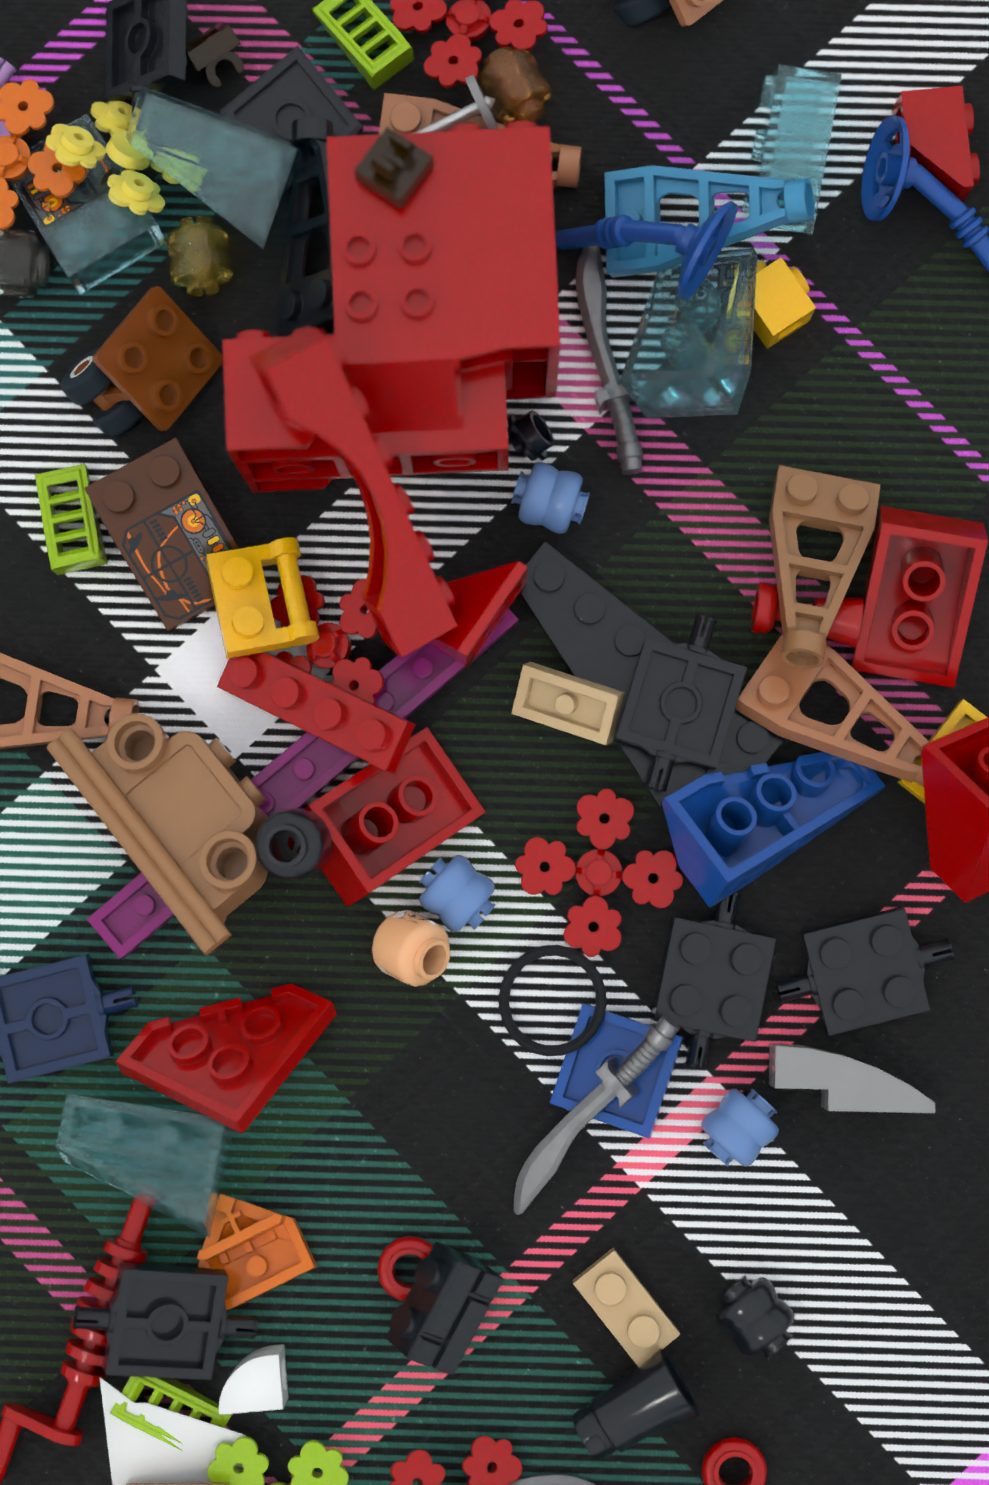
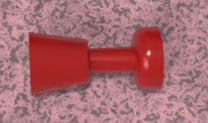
M759 581L752 611L751 632L765 634L773 629L775 620L781 621L777 587L774 584ZM863 597L843 599L828 632L827 639L855 648L862 624ZM815 598L812 605L823 607L826 598Z

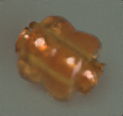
M505 46L492 52L489 55L490 58L484 60L483 65L485 68L480 72L477 82L484 96L495 98L491 108L495 118L500 123L505 124L515 121L533 122L537 120L539 115H543L546 110L543 105L549 100L551 87L546 78L539 72L533 54L525 49L513 50L511 46Z

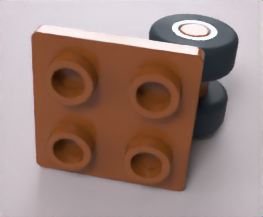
M151 287L104 344L86 353L68 370L62 379L61 390L76 405H84L93 400L101 409L93 417V423L109 437L123 434L134 426L143 415L159 431H165L173 425L221 366L223 355L161 287Z

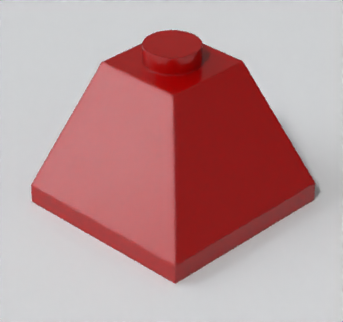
M517 561L447 582L446 584L455 599V605L449 608L457 627L430 641V643L469 668L527 583L528 567Z

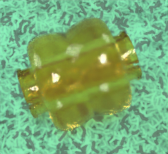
M196 216L197 224H193L192 217L184 218L179 222L181 227L171 230L166 239L167 250L171 258L169 268L170 279L175 285L188 288V295L203 296L202 288L206 289L207 295L218 293L220 291L218 285L228 282L233 274L232 262L228 255L230 246L229 233L222 226L212 224V218Z

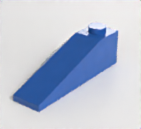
M826 752L799 756L796 761L767 766V763L751 765L748 770L723 775L722 771L705 774L665 797L662 801V806L678 865L709 908L756 880L883 791L886 786L873 769Z

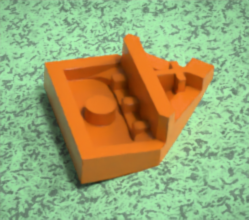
M222 1193L219 1194L214 1208L216 1210L203 1247L199 1250L196 1259L200 1260L199 1268L224 1269L228 1274L224 1301L226 1312L318 1267L295 1218Z

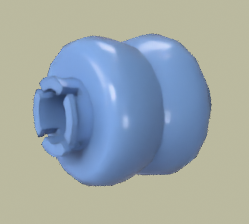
M543 462L535 463L530 475L520 472L511 503L520 504L518 518L523 523L543 525L545 528L558 534L568 531L571 520L581 524L590 493L581 491L583 478L580 474L572 471H558L553 466Z
M462 855L454 856L448 864L440 857L431 867L436 874L433 875L428 871L419 881L420 884L422 883L427 888L421 894L419 902L423 908L438 915L442 923L449 930L458 932L467 923L475 930L484 920L479 915V912L481 911L487 916L496 905L488 900L495 890V884L484 874L476 872L470 861Z
M737 1089L729 1090L721 1100L719 1108L711 1111L702 1120L701 1127L710 1136L703 1144L727 1167L733 1159L742 1166L751 1165L758 1157L761 1148L772 1142L778 1135L779 1128L770 1119L777 1111L753 1089L750 1090L751 1092L747 1097Z

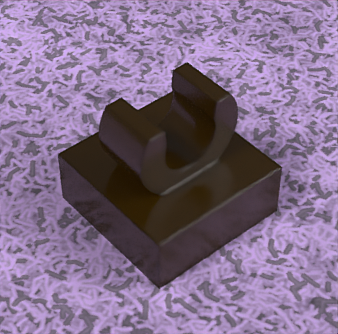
M220 22L186 44L187 63L196 71L203 69L205 79L211 85L219 87L222 84L216 76L215 66L220 60H228L231 67L237 73L244 71L241 58L231 51L241 43L231 26Z
M387 127L355 168V179L402 210L433 169L434 163L431 155Z

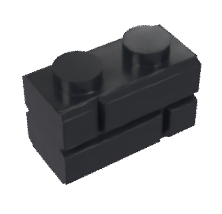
M435 1242L429 1256L419 1263L415 1273V1282L403 1305L397 1307L390 1319V1330L386 1339L410 1360L454 1375L503 1278L476 1257Z

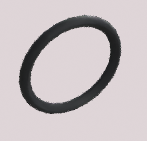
M560 945L540 946L529 950L517 958L507 970L499 991V1012L503 1025L510 1036L521 1047L532 1053L544 1056H562L574 1052L587 1044L597 1033L604 1019L607 1005L606 989L602 976L595 965L584 954L570 947ZM544 956H560L576 962L586 971L595 990L596 1005L588 1027L581 1035L561 1045H544L527 1038L518 1029L510 1011L509 996L511 986L517 974L524 966Z

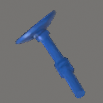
M895 115L886 117L872 138L863 168L861 201L865 216L872 221L885 219L897 203L903 188L909 189L913 186L951 220L948 226L951 230L958 229L955 236L957 239L964 238L962 246L964 248L970 247L989 273V236L987 235L989 227L987 225L981 226L983 222L981 216L974 217L977 211L974 206L968 208L925 167L918 164L916 158L910 157V138L905 120ZM900 131V144H895L892 147L890 141ZM892 197L890 203L884 207L889 198Z
M732 201L727 202L712 213L700 227L689 223L686 227L675 223L632 220L627 215L601 218L597 221L596 225L559 230L555 235V243L560 250L596 245L603 249L630 246L633 242L675 245V252L684 256L678 280V297L688 300L701 285L717 259L734 223L738 205Z

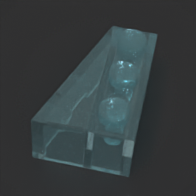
M142 86L126 133L129 144L263 249L298 149L288 140Z

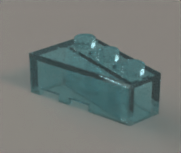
M779 64L773 69L772 76L765 75L760 99V107L767 108L764 128H756L750 159L758 161L756 176L785 179V181L809 178L815 202V212L812 221L783 224L776 227V229L813 234L842 74ZM744 193L741 212L749 213V195ZM781 195L778 200L780 208H785L784 195Z
M67 1094L55 1146L64 1162L210 1238L230 1138L229 1128L206 1115Z

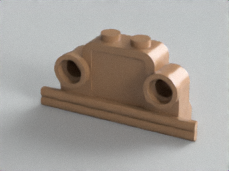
M135 713L119 719L112 726L107 740L92 753L72 728L65 730L59 738L50 742L46 747L202 952L206 956L209 955L232 935L224 925L227 916L257 892L267 878L268 871L263 868L259 861L255 846L258 830L268 818L260 807L267 801L265 796L248 776L239 781L229 768L236 760L217 738L208 744L199 735L191 731H182L170 737L164 732L158 722L145 714Z

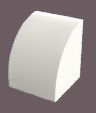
M284 1344L257 1349L238 1363L222 1390L219 1400V1415L280 1410L284 1408L288 1400Z

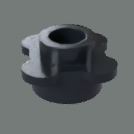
M533 410L519 417L513 414L508 416L507 422L511 428L508 432V437L517 453L524 458L528 457L531 461L537 458L543 461L548 458L546 450L554 445V438L542 417Z

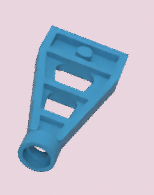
M655 165L604 172L605 218L627 215L632 220L661 222V199L669 194L692 196L699 201V224L697 227H700L715 212L714 197L721 193L748 194L750 215L743 221L733 223L722 248L783 224L812 221L814 218V193L809 178L785 181V179ZM781 195H784L785 208H780L778 205ZM633 242L630 246L606 249V273L616 278L662 272L682 264L684 256L675 252V245Z

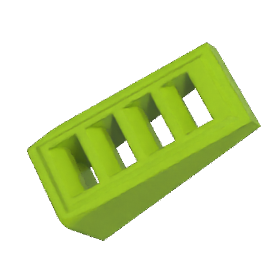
M348 0L322 1L312 9L313 14L373 90L414 61L412 46L372 0H353L356 6L337 20L333 18L331 13ZM364 14L367 17V20L351 32L347 33L343 29L360 15ZM373 28L379 32L360 47L356 43L357 40ZM384 42L390 46L373 60L367 56Z
M80 464L36 474L37 492L51 570L57 575L108 564L97 511L84 489L91 485L87 465ZM77 480L79 490L52 496L50 486ZM81 501L82 509L59 514L55 513L54 506ZM84 519V528L60 533L58 525ZM87 538V547L64 552L63 543Z
M131 1376L121 1392L135 1403L144 1386L147 1385L155 1389L147 1403L158 1406L163 1396L167 1395L174 1399L168 1410L179 1413L183 1404L193 1408L189 1417L199 1420L202 1414H205L212 1418L210 1424L225 1428L232 1414L219 1415V1404L175 1378ZM124 1401L120 1405L117 1402L115 1403L110 1414L181 1450L165 1437L181 1443L179 1440L164 1431L160 1426L156 1427L145 1421V1416L142 1413L137 1417L127 1412V1402Z

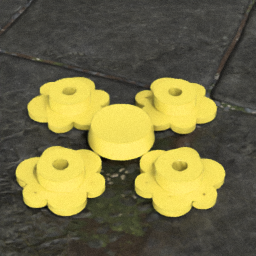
M109 101L108 104L95 102L92 104L90 112L96 119V128L111 135L106 148L98 141H95L87 130L65 124H55L52 127L51 135H48L45 141L46 146L55 151L56 159L67 166H77L80 164L85 168L91 169L107 153L112 161L125 168L121 175L112 174L109 176L107 181L110 187L108 197L114 204L121 207H129L137 215H144L147 210L154 213L161 212L165 206V200L159 195L160 187L146 175L134 170H143L150 165L154 170L162 173L163 179L168 183L178 184L180 182L183 186L192 189L198 188L201 185L202 177L207 172L206 167L202 163L197 162L196 154L188 148L160 145L157 152L152 153L151 145L145 139L147 129L131 126L132 106L123 101Z

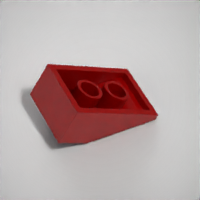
M886 506L880 507L863 595L862 624L853 653L851 665L853 669L860 672L955 687L988 544L984 523Z
M428 727L409 739L395 773L385 771L370 764L304 808L305 810L313 811L321 817L330 830L332 847L329 858L321 870L347 908L485 813V810Z

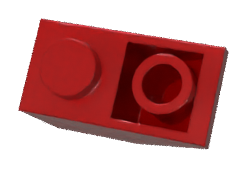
M963 86L901 91L892 109V114L902 117L907 124L910 138V157L916 158L918 164L925 167L956 197L964 202L974 184L979 182L980 166L977 153H970L968 135L973 133L974 113L971 103H964ZM900 131L895 134L896 144H900Z

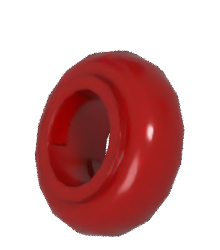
M405 1236L395 1239L384 1248L379 1257L377 1273L380 1284L388 1295L398 1301H405L413 1284L403 1283L395 1275V1263L399 1257L406 1254L416 1255L423 1260L429 1256L433 1248L431 1243L421 1237Z
M738 1437L721 1439L710 1446L703 1458L701 1468L704 1485H730L723 1482L720 1478L719 1468L723 1461L736 1456L745 1459L750 1469L747 1478L742 1483L736 1485H765L767 1477L765 1458L759 1448L747 1439Z

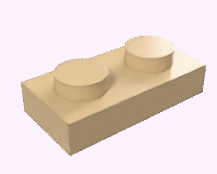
M529 662L523 664L511 714L603 745H608L614 740L625 692Z
M614 1247L572 1280L574 1286L638 1367L660 1348L664 1349L681 1335L673 1322Z

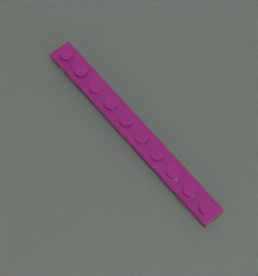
M508 609L476 658L519 623L518 618L510 609ZM430 642L402 658L397 655L379 670L384 677L385 684L382 691L374 695L376 699L375 705L406 719L464 670L466 666ZM306 732L251 779L267 799L260 807L267 817L279 811L303 807L356 762L359 757ZM140 873L87 918V921L118 958L124 959L175 915L143 873Z

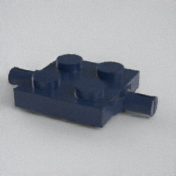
M90 954L1 976L0 1056L3 1060L8 1084L114 1056L108 1032L109 1014L138 1007V998L117 1002V999L135 995L134 986L131 985L127 988L103 994L95 979Z

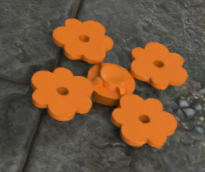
M27 79L21 85L9 82L0 89V121L5 122V127L11 134L0 137V230H6L13 225L15 213L12 209L16 208L19 204L18 195L16 192L9 190L7 182L17 181L30 171L34 175L33 184L38 191L46 192L50 190L53 196L65 198L72 194L75 187L74 183H81L87 175L85 168L80 164L77 166H67L59 162L55 157V151L49 149L46 145L44 146V152L38 151L31 155L27 143L17 137L25 135L30 128L34 130L42 129L47 123L45 115L50 113L54 107V99L51 93L46 90H40L38 83L33 79Z

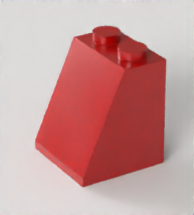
M989 717L923 745L921 751L930 868L964 903L989 892Z

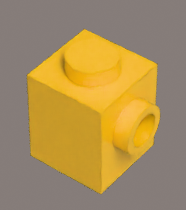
M782 257L768 266L763 260L752 266L749 324L767 349L809 322L816 309V306L807 295L810 289L806 279L796 267L793 266L789 269Z

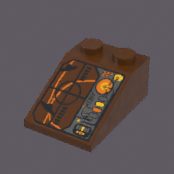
M176 437L84 488L107 531L168 632L215 607L206 565V554L240 548L186 451Z

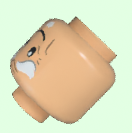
M410 910L397 911L388 916L375 933L372 944L373 960L382 972L410 986H423L439 977L445 971L450 959L449 937L440 924Z

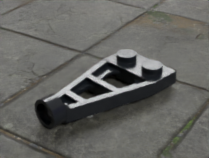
M306 117L292 122V146L296 153V163L279 280V297L276 305L279 317V337L290 336L293 330L307 326L324 330L334 327L327 137H333V123L323 118ZM320 185L325 213L311 218L315 187ZM325 234L330 258L328 268L306 277L305 265L310 240Z

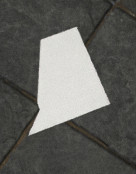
M100 1378L112 1485H126L127 1483L211 1482L207 1475V1469L211 1461L216 1459V1447L222 1442H229L233 1445L237 1438L246 1436L149 1403H134ZM117 1402L120 1405L123 1402H127V1412L137 1417L142 1413L145 1416V1421L156 1427H161L179 1440L181 1443L165 1437L181 1450L110 1414L115 1403ZM236 1464L237 1467L243 1468L242 1464Z

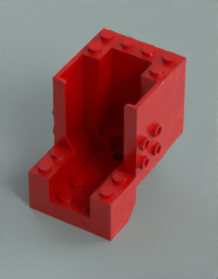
M515 121L506 124L504 129L482 130L480 125L464 123L452 126L449 131L400 133V135L414 143V145L431 155L434 163L433 169L402 210L355 179V168L381 134L327 137L335 334L326 335L324 329H314L327 338L333 336L341 346L348 361V367L342 370L350 388L355 386L360 391L371 413V416L365 419L372 437L377 435L382 440L391 456L393 465L386 468L389 475L508 471L506 400L556 398L560 355V328L550 127H537V124L531 121ZM303 328L293 330L292 334L302 330ZM261 330L242 331L237 333V339L223 340L227 452L253 493L322 490L333 479L353 478L341 456L324 438L314 431L289 421L272 408L249 357L287 337H270L269 332Z

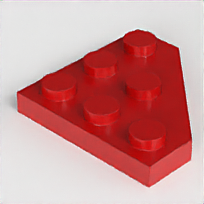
M290 983L272 988L271 996L246 1003H242L240 997L199 1008L200 1015L173 1023L169 1017L148 1022L119 1056L116 1063L122 1074L243 1134L337 1013L331 1001Z

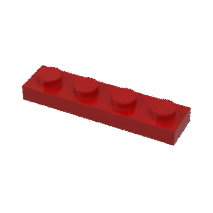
M268 652L229 658L217 685L218 688L385 771L395 773L416 725Z

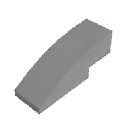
M769 1042V1085L776 1089H821V1107L827 1111L935 1113L934 1101L911 1085L874 1066L836 1052L804 1045Z

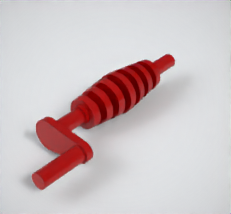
M140 1194L134 1195L121 1235L117 1236L116 1239L108 1238L103 1247L106 1253L113 1256L112 1259L98 1258L93 1268L95 1272L104 1276L105 1279L89 1277L83 1288L87 1293L98 1299L80 1296L76 1305L107 1308L115 1293L119 1262L146 1263L148 1251L142 1248L140 1242L155 1200ZM72 1318L70 1331L82 1339L70 1338L67 1340L65 1352L75 1358L76 1361L64 1360L60 1373L67 1378L68 1384L56 1418L15 1403L4 1404L1 1413L3 1418L0 1423V1484L5 1476L22 1426L56 1443L68 1446L80 1445L84 1432L75 1425L87 1391L92 1386H101L100 1378L104 1380L106 1376L105 1372L96 1367L103 1366L106 1348L104 1346H106L107 1342L105 1330L73 1329Z

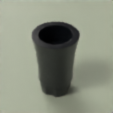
M660 1348L639 1368L611 1388L592 1398L591 1404L581 1408L572 1416L574 1426L581 1441L596 1461H600L617 1450L623 1452L639 1441L672 1425L697 1417L700 1413L695 1399L678 1368L665 1350Z

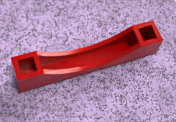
M307 326L249 357L272 408L289 421L314 431L324 438L341 456L358 485L367 512L370 535L369 567L362 598L382 640L402 658L457 627L449 608L455 605L453 594L441 576L435 577L429 562L435 559L434 552L424 534L420 530L414 531L408 517L414 513L413 505L402 486L398 483L394 485L386 468L393 465L391 456L382 440L377 435L372 437L365 419L371 416L369 407L360 391L355 386L350 388L342 371L348 367V361L337 340L333 336L327 338L314 328Z

